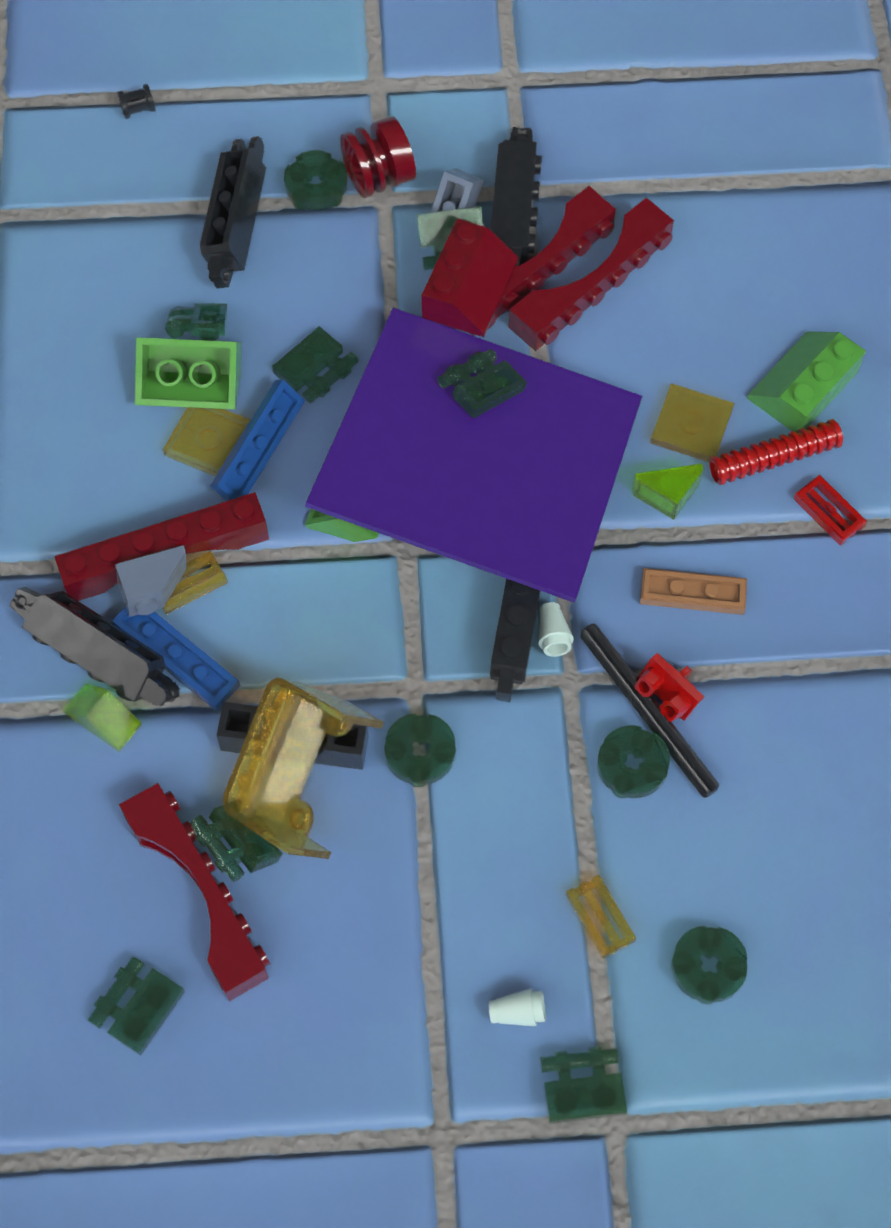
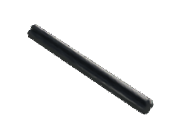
M592 623L581 631V639L700 795L707 798L714 794L719 788L718 781L674 724L661 714L660 706L652 696L649 698L643 697L635 689V684L639 679L596 624Z

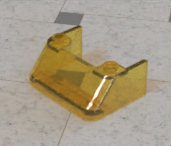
M283 678L271 680L265 688L223 795L225 811L228 815L287 854L329 859L332 852L308 837L314 820L313 810L307 802L300 798L326 733L340 737L350 731L353 723L382 729L384 722L346 700L298 682Z

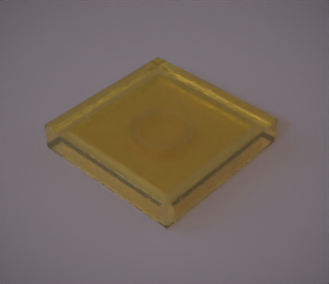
M671 383L650 444L710 462L711 457L718 454L735 403Z
M187 407L164 446L163 454L166 457L216 477L250 422V419L225 409Z

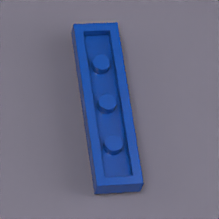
M283 379L275 380L210 485L226 501L249 494L305 402Z
M125 607L112 620L114 625L162 655L166 665L165 669L215 711L240 687L238 679L156 612L129 617Z

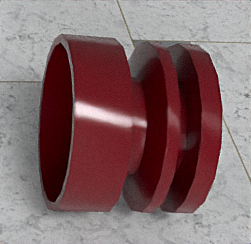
M394 116L373 122L370 126L371 137L362 127L357 128L354 134L348 131L340 136V147L345 169L357 192L363 198L372 196L374 190L378 193L384 192L386 188L385 177L394 187L411 182L416 178V165L410 143L401 124Z

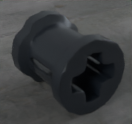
M144 84L142 89L127 93L123 91L117 92L125 119L130 118L131 114L146 110L150 112L155 111L154 101L148 84Z

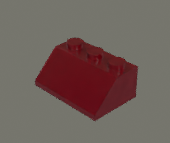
M457 218L421 294L422 318L485 337L518 263V256L488 227Z

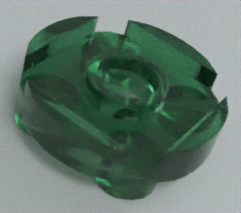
M313 150L301 153L296 156V161L290 167L288 164L285 169V190L297 209L321 210L336 207L342 203L343 195L348 186L345 165L340 160L338 162L333 159L331 154L325 151ZM314 176H319V180L322 181L319 184L310 183Z
M417 713L401 717L392 724L386 735L384 752L387 766L398 779L410 783L413 787L419 788L426 784L437 782L451 770L456 758L453 731L444 720L435 715L417 716ZM415 742L419 745L427 743L429 745L426 749L427 754L425 756H415L412 754L414 751L412 744Z
M628 725L613 730L604 739L599 749L597 770L602 782L618 798L646 797L657 791L665 782L670 765V754L665 742L656 733L652 732L651 734L646 730H641L642 727ZM628 754H632L635 759L641 758L643 760L639 764V769H632L624 764L627 762Z
M699 926L689 930L680 938L674 949L670 965L673 977L679 988L692 999L709 1005L714 1002L725 1001L739 991L746 979L748 958L742 942L729 930L720 927L716 929ZM704 955L708 959L716 957L719 961L716 965L718 972H705L701 968L703 962L700 958Z

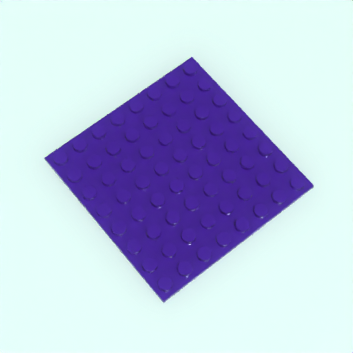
M393 307L308 496L305 507L575 603L643 396Z

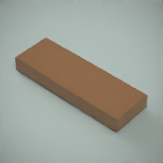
M643 568L640 604L744 615L746 610L747 579Z

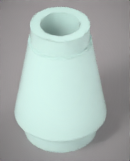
M555 602L545 603L539 608V647L543 649L547 656L558 657L565 655L571 650L574 638L560 609V605Z
M530 988L497 998L496 1000H489L491 1023L537 1026V1022H546L543 992H533V989Z

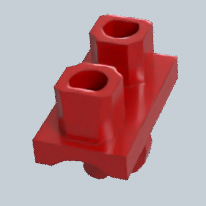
M658 653L649 660L637 677L639 680L635 684V689L643 697L649 698L652 694H655L663 701L659 708L661 714L670 722L678 718L685 721L704 698L696 687L687 680L693 672L689 666H686L679 672Z

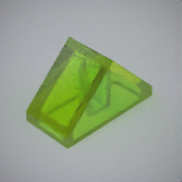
M701 463L636 473L632 487L633 496L674 520L698 488L704 470Z
M85 684L63 709L67 716L118 752L142 725L108 689Z

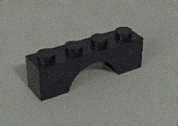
M223 702L216 735L221 751L359 770L364 768L369 738L368 721L331 716L321 722H295L273 716L259 706Z

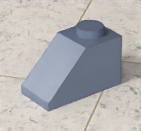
M457 168L444 171L424 232L447 241L457 218L468 221L475 209L484 179Z
M184 545L115 564L117 582L129 617L138 614L148 615L165 606L187 569Z

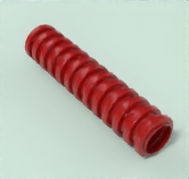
M829 419L826 423H817V426L810 425L807 427V430L801 428L798 429L797 433L792 431L788 435H779L778 439L773 437L768 442L766 440L760 441L759 445L756 443L750 444L749 448L744 446L739 451L736 449L730 451V454L722 453L720 458L718 456L711 457L709 462L711 475L718 485H724L726 480L733 482L736 477L743 479L746 474L748 476L754 475L755 471L762 473L765 468L771 470L774 469L775 465L780 467L785 462L787 464L793 463L794 459L799 461L804 456L808 458L812 457L814 453L816 455L821 454L823 450L827 452L832 450L833 447L835 449L840 448L843 444V433L840 425L834 419Z

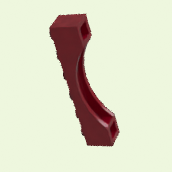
M588 186L566 203L563 220L551 242L538 255L524 264L515 267L489 328L494 325L498 317L506 311L509 312L510 308L532 290H539L548 278L554 274H560L575 257L583 256L593 243L600 238L605 239L611 234L615 226L616 209L592 187Z
M646 197L624 215L622 231L617 245L610 256L596 270L568 285L551 289L532 290L509 309L508 328L535 352L544 344H551L564 327L575 324L588 307L598 305L606 292L612 287L617 288L622 285L630 272L635 268H642L654 252L658 249L661 251L669 245L673 238L671 234L674 220Z
M256 492L54 557L67 594L81 601L103 594L118 583L115 564L183 545L186 554L210 550H239L269 540L265 516Z
M157 783L120 803V809L139 844L174 861L190 875L202 892L210 916L211 942L207 961L229 1002L269 979L265 968L270 965L268 957L260 944L253 947L247 935L252 933L246 919L242 913L235 916L229 904L234 900L225 883L216 884L211 873L216 869L207 852L204 851L199 854L193 842L197 841L198 838L189 821L181 823L176 815V812L181 809L172 792L164 793Z

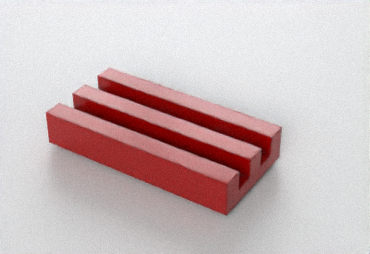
M818 475L795 493L793 498L840 546L846 542L847 538L854 536L856 531L863 529L867 523V520L821 475ZM818 488L853 524L850 525L837 512V509L830 502H826L814 489Z

